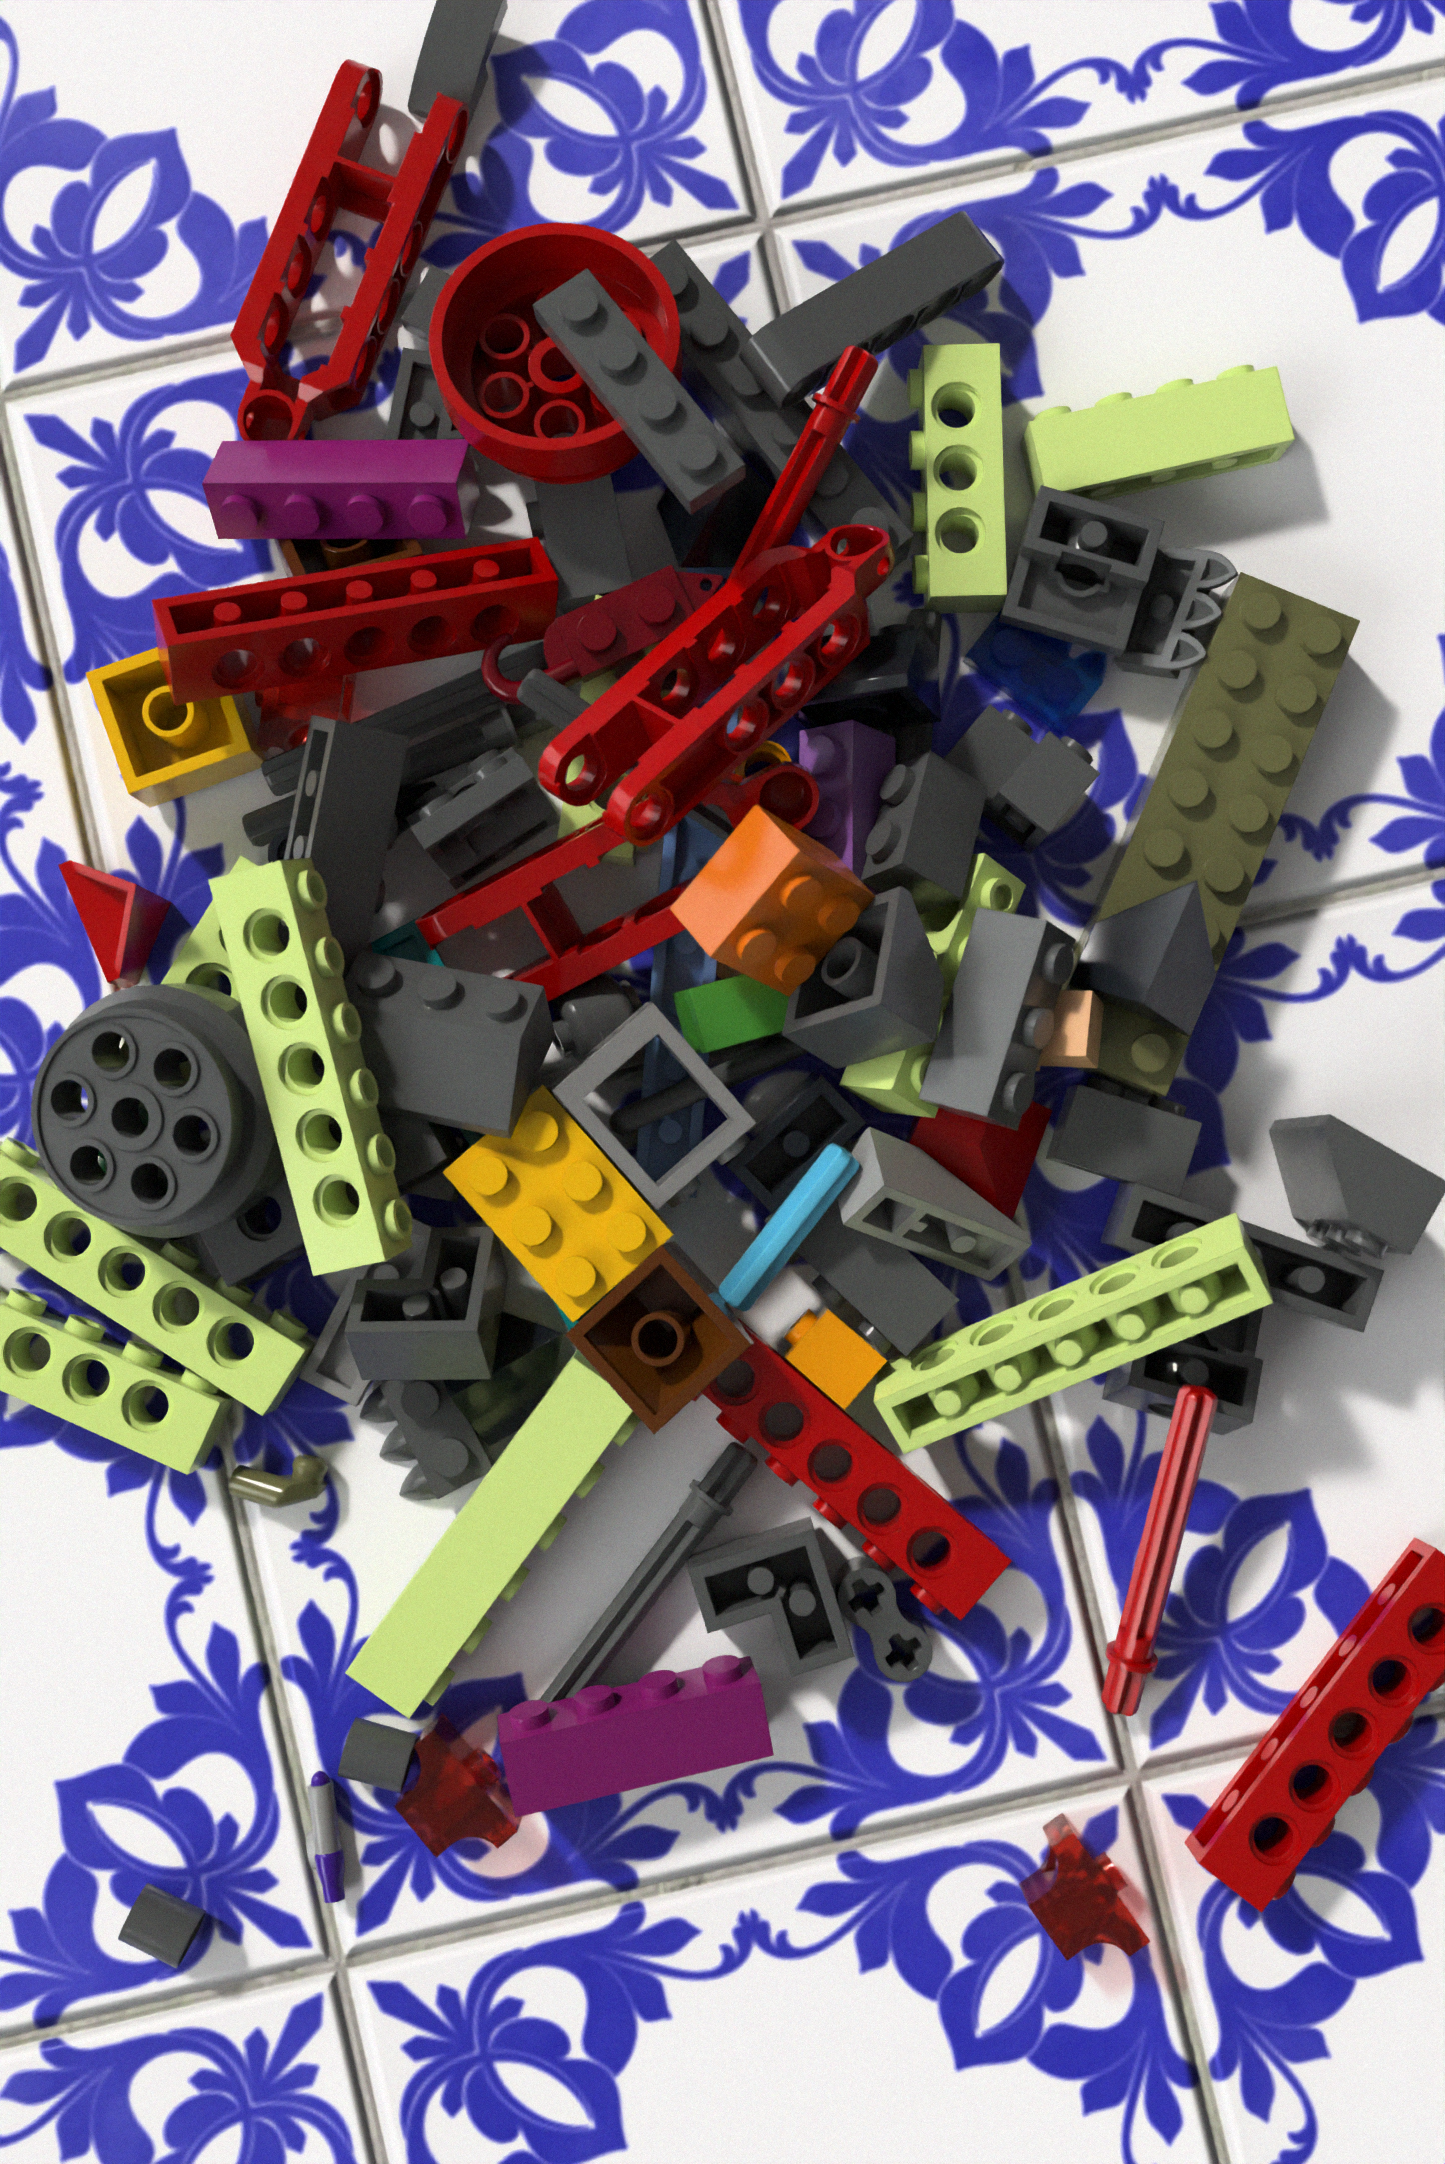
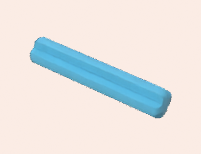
M834 1143L827 1145L722 1281L718 1292L729 1305L743 1312L753 1307L859 1170L860 1163L848 1150Z

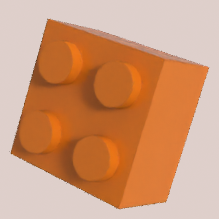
M756 804L671 906L670 910L711 958L790 997L796 988L812 975L816 965L839 938L854 926L859 915L875 898V895L832 850Z

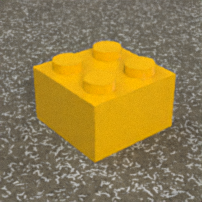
M158 647L85 673L127 792L149 808L259 769L263 761L266 760L243 694L174 705L159 660Z

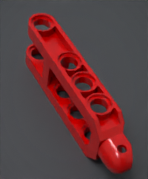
M346 59L341 64L230 334L250 379L239 405L237 417L240 436L244 441L305 440L313 420L320 422L360 405L462 151L470 116L467 103L437 92V99L430 109L421 134L414 132L397 177H393L358 163L380 107L383 91L382 73L376 68L352 59ZM339 208L383 224L384 226L375 248L368 247L363 258L367 268L351 307L344 306L340 315L343 327L328 365L321 364L318 370L302 376L301 380L284 374L278 359Z
M843 525L832 528L811 548L786 545L762 551L549 743L539 761L538 776L540 784L547 792L566 804L579 807L587 805L598 798L638 761L639 765L612 792L607 804V812H602L603 821L611 832L635 846L644 847L652 845L661 839L871 643L870 611L866 599L888 579L894 570L895 554L889 534L883 529L872 525ZM846 539V547L838 555V544L840 540ZM767 586L768 596L760 612L753 616L755 598ZM800 617L795 623L791 621L793 618ZM829 624L835 626L831 639L821 649L822 637ZM723 627L722 641L714 654L708 657L707 647L709 640L715 631ZM781 630L782 634L748 666L744 664ZM790 662L789 673L785 682L775 691V681L780 670L785 664ZM677 669L678 677L673 690L666 697L661 698L660 692L664 679L670 672ZM734 673L735 677L701 709L696 708ZM743 705V715L738 726L733 732L727 734L728 723L733 713ZM584 754V766L581 773L575 780L566 784V771L575 758ZM648 794L649 799L645 811L636 821L631 822L630 816L634 805L643 795Z
M781 761L771 764L745 779L743 776L731 773L702 800L704 806L714 804L722 807L734 830L756 804L800 830L813 819L818 809L820 789L816 777L807 767L797 762ZM648 794L643 795L634 805L630 816L631 822L636 821L645 811L649 799ZM600 816L442 902L419 917L415 924L430 949L434 950L446 938L473 924L477 930L521 906L548 954L503 978L542 985L545 988L547 1001H550L685 930L684 925L670 908L697 875L583 934L553 881L585 863L588 869L601 863L606 853L626 842V840L611 832L604 824L603 817Z

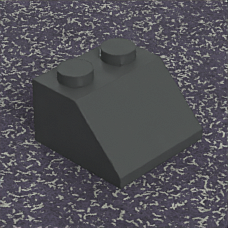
M900 886L875 895V898L859 915L854 926L839 938L816 965L812 975L801 983L789 997L782 1035L835 1069L936 1040L945 981L909 891Z

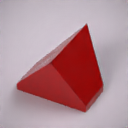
M72 860L58 865L107 983L125 989L137 985L171 902L137 884Z

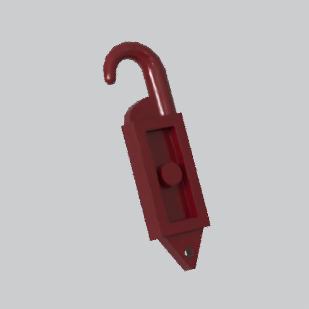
M671 564L554 619L555 621L547 628L543 639L544 655L549 667L543 670V672L568 688L581 681L586 683L651 652L719 591L723 585V576L678 572L674 570ZM704 583H709L712 586L709 591H704L700 587ZM505 632L493 639L483 652L481 662L482 677L484 683L494 696L505 703L521 706L525 704L519 701L516 695L523 680L511 681L506 679L501 674L498 666L502 650L512 642L511 634Z

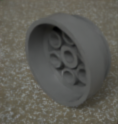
M170 983L135 986L109 994L80 1013L56 1040L40 1066L32 1094L31 1121L34 1140L41 1161L53 1182L67 1198L85 1212L117 1228L147 1237L171 1238L194 1234L221 1225L243 1215L257 1205L272 1189L284 1170L283 1160L241 1003L220 991L195 984ZM122 1036L129 1046V1059L127 1063L120 1054L119 1045ZM182 1053L188 1057L191 1064L189 1081L184 1078L180 1070L179 1062ZM82 1087L88 1098L86 1110L81 1104ZM140 1102L145 1105L149 1114L147 1128L139 1118L138 1109ZM201 1118L208 1124L211 1132L209 1146L202 1141L199 1135L198 1127ZM99 1150L106 1158V1174L98 1163ZM159 1167L168 1178L167 1193L163 1191L158 1182L157 1172Z

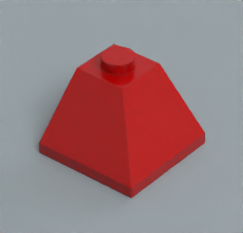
M1032 1101L1027 1111L1022 1114L1018 1130L949 1113L938 1108L935 1118L914 1116L905 1142L922 1149L1012 1221L1052 1110Z

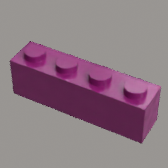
M466 439L222 441L202 482L218 539H467L480 497L472 448Z
M733 1655L717 1656L709 1659L699 1668L678 1673L670 1670L653 1671L642 1676L635 1683L614 1688L607 1685L589 1686L578 1691L571 1698L550 1703L542 1700L525 1701L514 1706L509 1712L497 1715L500 1748L515 1818L774 1756L761 1682L750 1656L742 1658Z

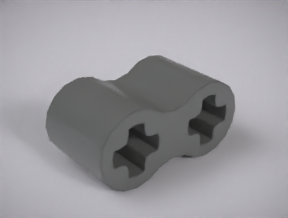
M856 1556L847 1560L838 1569L834 1579V1590L842 1614L851 1623L862 1627L870 1635V1645L879 1670L886 1677L897 1682H910L920 1678L928 1670L933 1659V1647L922 1622L913 1613L902 1609L896 1603V1591L888 1572L871 1557ZM859 1579H863L869 1586L875 1584L874 1590L877 1597L869 1603L861 1596L855 1597L852 1584ZM899 1634L905 1641L909 1640L912 1651L908 1655L902 1656L896 1649L892 1650L889 1639Z

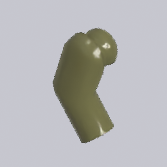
M305 1454L303 1456L299 1455L293 1460L292 1474L275 1475L239 1465L230 1477L229 1493L231 1496L279 1509L318 1498L327 1486L324 1476L327 1473L328 1466L323 1458Z

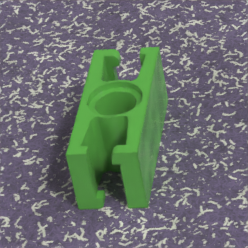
M745 974L672 993L684 1039L696 1053H708L783 1031L789 1002L788 996Z

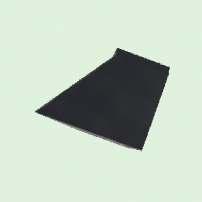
M744 460L742 461L745 464L746 478L692 515L689 514L670 488H666L656 505V510L659 511L679 568L734 567L773 491Z
M1197 880L1094 923L1067 984L1083 991H1093L1097 997L1187 1037L1190 1036L1216 978Z
M502 1311L491 1379L443 1380L449 1398L488 1447L518 1431L552 1385L564 1335L563 1332Z

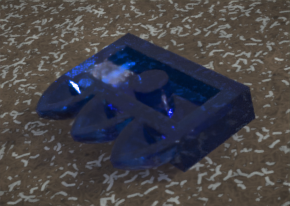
M1000 610L967 652L963 662L1062 737L1103 684L1107 670V653L1091 649L1073 659L1069 656L1073 643L998 622L1001 614Z

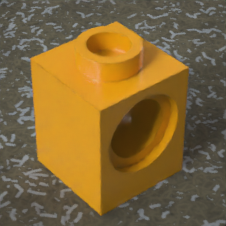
M824 1306L817 1315L808 1308L783 1337L791 1344L784 1352L785 1358L844 1410L887 1362L875 1348L827 1306Z

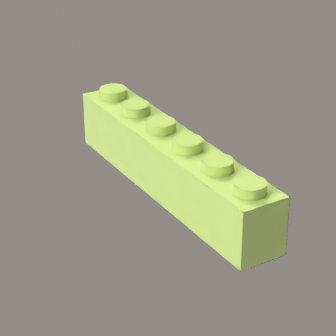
M578 1349L364 1643L345 1674L408 1719L423 1700L431 1706L438 1701L455 1675V1672L447 1667L460 1648L469 1655L475 1650L493 1621L484 1616L497 1597L506 1603L512 1599L530 1572L522 1563L535 1545L544 1551L549 1548L568 1520V1518L559 1513L573 1493L581 1499L586 1497L605 1469V1466L597 1461L611 1441L622 1447L640 1422V1418Z

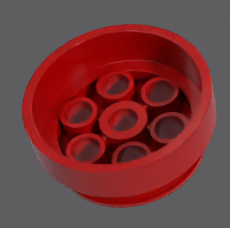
M575 223L536 224L507 232L487 242L469 255L446 281L438 296L430 321L429 354L432 369L445 409L452 423L460 434L484 456L514 474L541 483L567 485L592 481L620 469L636 457L640 451L536 321L533 309L534 303L588 268L679 383L682 378L683 355L679 314L674 296L664 276L655 264L634 245L617 235L588 225ZM511 347H513V348H518L517 350H515V351H513V352H511V353H507V354H500V353H498V352H500L501 350L506 349V348H511ZM560 375L573 376L571 379L562 382L552 381ZM505 405L518 406L516 409L510 412H496L499 408ZM562 432L574 434L570 437L552 438L554 435Z

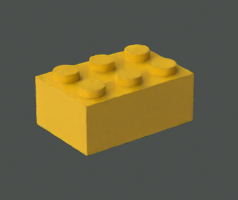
M544 1085L540 1086L528 1097L511 1139L485 1134L442 1172L573 1323L638 1267L660 1245L664 1244L675 1234L673 1229L555 1094Z

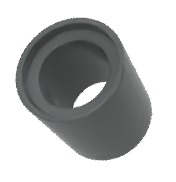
M356 1717L343 1749L338 1776L402 1793L413 1761L419 1734Z
M147 1883L131 1908L119 1933L118 1940L172 1967L178 1968L201 1926L206 1910L155 1885Z

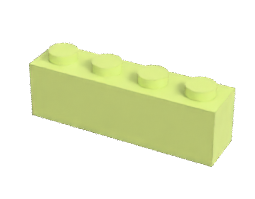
M1246 364L1222 372L1217 376L1216 380L1194 384L1192 379L1183 378L1168 382L1160 386L1155 393L1132 398L1131 393L1120 392L1100 399L1095 403V407L1071 412V408L1068 406H1058L1044 410L1037 414L1033 421H1029L1020 442V447L1033 501L1040 486L1043 485L1099 502L1276 462L1295 440L1277 366L1255 371L1253 365Z

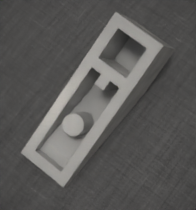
M869 1127L847 1149L858 1160L860 1167L837 1197L843 1225L990 1282L1032 1245L1028 1233L919 1147Z

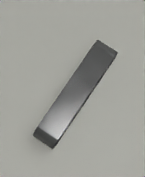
M959 211L767 323L747 341L740 351L739 358L781 410H786L827 385L846 347L853 345L862 348L875 357L980 292L1002 269L1005 263L1004 259L965 211Z

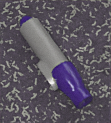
M317 1771L311 1778V1784L307 1786L313 1830L309 1831L306 1836L307 1855L310 1867L316 1869L320 1879L324 1902L335 1903L345 1899V1858L343 1848L341 1847L333 1780H329L325 1772Z

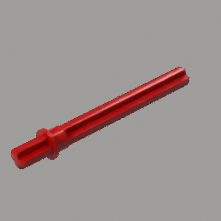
M853 345L846 347L823 393H814L812 401L816 405L725 584L762 551L788 544L851 423L858 424L861 418L855 412L878 369V361L871 353ZM763 588L756 596L753 604V610L765 588ZM723 627L715 631L711 636L707 647L708 657L718 649L723 638Z
M1184 1384L1178 1391L1116 1639L1109 1642L1105 1654L1110 1664L1101 1699L1106 1704L1107 1711L1115 1715L1133 1716L1139 1710L1147 1675L1157 1668L1158 1658L1154 1653L1218 1405L1217 1396L1212 1393L1211 1389L1204 1386Z

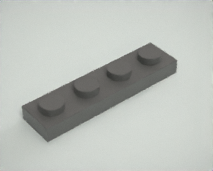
M588 268L533 304L536 321L690 515L746 478L744 462Z

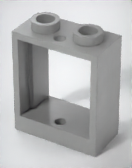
M646 1002L548 1087L656 1210L666 1202L671 1208H675L690 1197L701 1185V1181L696 1176L715 1159L720 1165H723L740 1153L750 1142V1138L745 1133L756 1124L755 1120L652 1002ZM655 1036L658 1037L727 1117L725 1122L656 1182L649 1177L582 1100Z

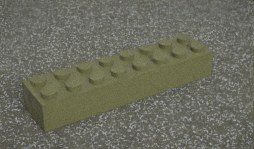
M1240 572L1226 588L1218 603L1223 617L1209 625L1202 641V646L1207 652L1208 657L1191 668L1074 952L1073 969L1094 923L1197 880L1215 971L1217 973L1360 620L1243 572ZM1069 979L1061 987V990L1083 991L1067 984ZM1099 998L1104 1004L1098 1068H1074L1105 1081L1123 1086L1127 1090L1148 1099L1150 1096L1158 1098L1167 1096L1191 1035L1187 1037Z

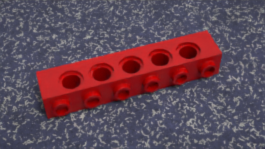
M533 537L153 599L151 601L159 660L174 705L481 651L485 650L493 639L505 632L512 636V642L509 645L542 640L547 628L556 619L559 579L539 538Z
M737 1317L753 1342L737 1358L745 1361L752 1368L754 1378L751 1385L742 1392L731 1393L724 1390L719 1385L717 1378H715L693 1401L696 1402L702 1394L722 1411L715 1420L730 1435L742 1444H745L752 1437L770 1453L764 1460V1463L780 1479L791 1487L800 1479L819 1496L812 1505L829 1522L840 1530L849 1522L867 1538L861 1548L879 1566L890 1573L898 1565L916 1581L909 1590L919 1601L937 1616L946 1608L961 1621L1012 1560L999 1545ZM780 1402L794 1404L802 1413L799 1427L787 1435L775 1434L765 1424L768 1410ZM830 1445L840 1446L847 1450L850 1455L847 1469L835 1477L823 1476L814 1468V1460L817 1453ZM884 1488L896 1493L898 1497L897 1507L889 1517L873 1519L863 1512L864 1501L872 1491ZM926 1532L940 1533L946 1539V1546L940 1557L933 1561L925 1562L913 1556V1545L920 1535Z
M1415 1537L1185 1840V1845L1202 1867L1261 1913L1271 1900H1278L1287 1893L1296 1876L1295 1868L1310 1848L1319 1847L1329 1837L1335 1825V1815L1348 1797L1355 1796L1366 1788L1374 1774V1763L1388 1744L1398 1742L1408 1732L1414 1719L1412 1712L1427 1692H1433L1445 1683V1555ZM1431 1608L1433 1612L1431 1627L1425 1633L1414 1636L1412 1633L1414 1617L1421 1610ZM1393 1660L1395 1670L1391 1680L1383 1686L1374 1687L1372 1678L1376 1667L1384 1661ZM1355 1712L1356 1724L1352 1732L1345 1737L1334 1738L1333 1727L1337 1719L1343 1714ZM1307 1765H1317L1318 1773L1315 1781L1307 1788L1294 1789L1293 1783L1297 1772ZM1270 1817L1279 1818L1278 1829L1272 1837L1262 1841L1254 1840L1255 1829L1261 1821Z

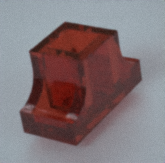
M356 673L255 691L256 706L262 708L257 746L272 758L304 744L307 740L311 715L351 723Z
M443 1713L440 1714L422 1730L414 1745L420 1758L421 1773L403 1788L394 1807L435 1857H438L454 1842L467 1837L485 1839L498 1849L518 1832L523 1816L515 1818L511 1796L499 1782L502 1774L493 1758L481 1747L473 1750Z
M1063 1812L1045 1824L1042 1829L1048 1842L1046 1858L1041 1867L1019 1883L1029 1908L1065 1959L1068 1961L1084 1948L1097 1943H1108L1117 1946L1130 1957L1151 1942L1138 1918L1119 1893L1128 1884L1107 1853L1103 1851L1094 1858Z

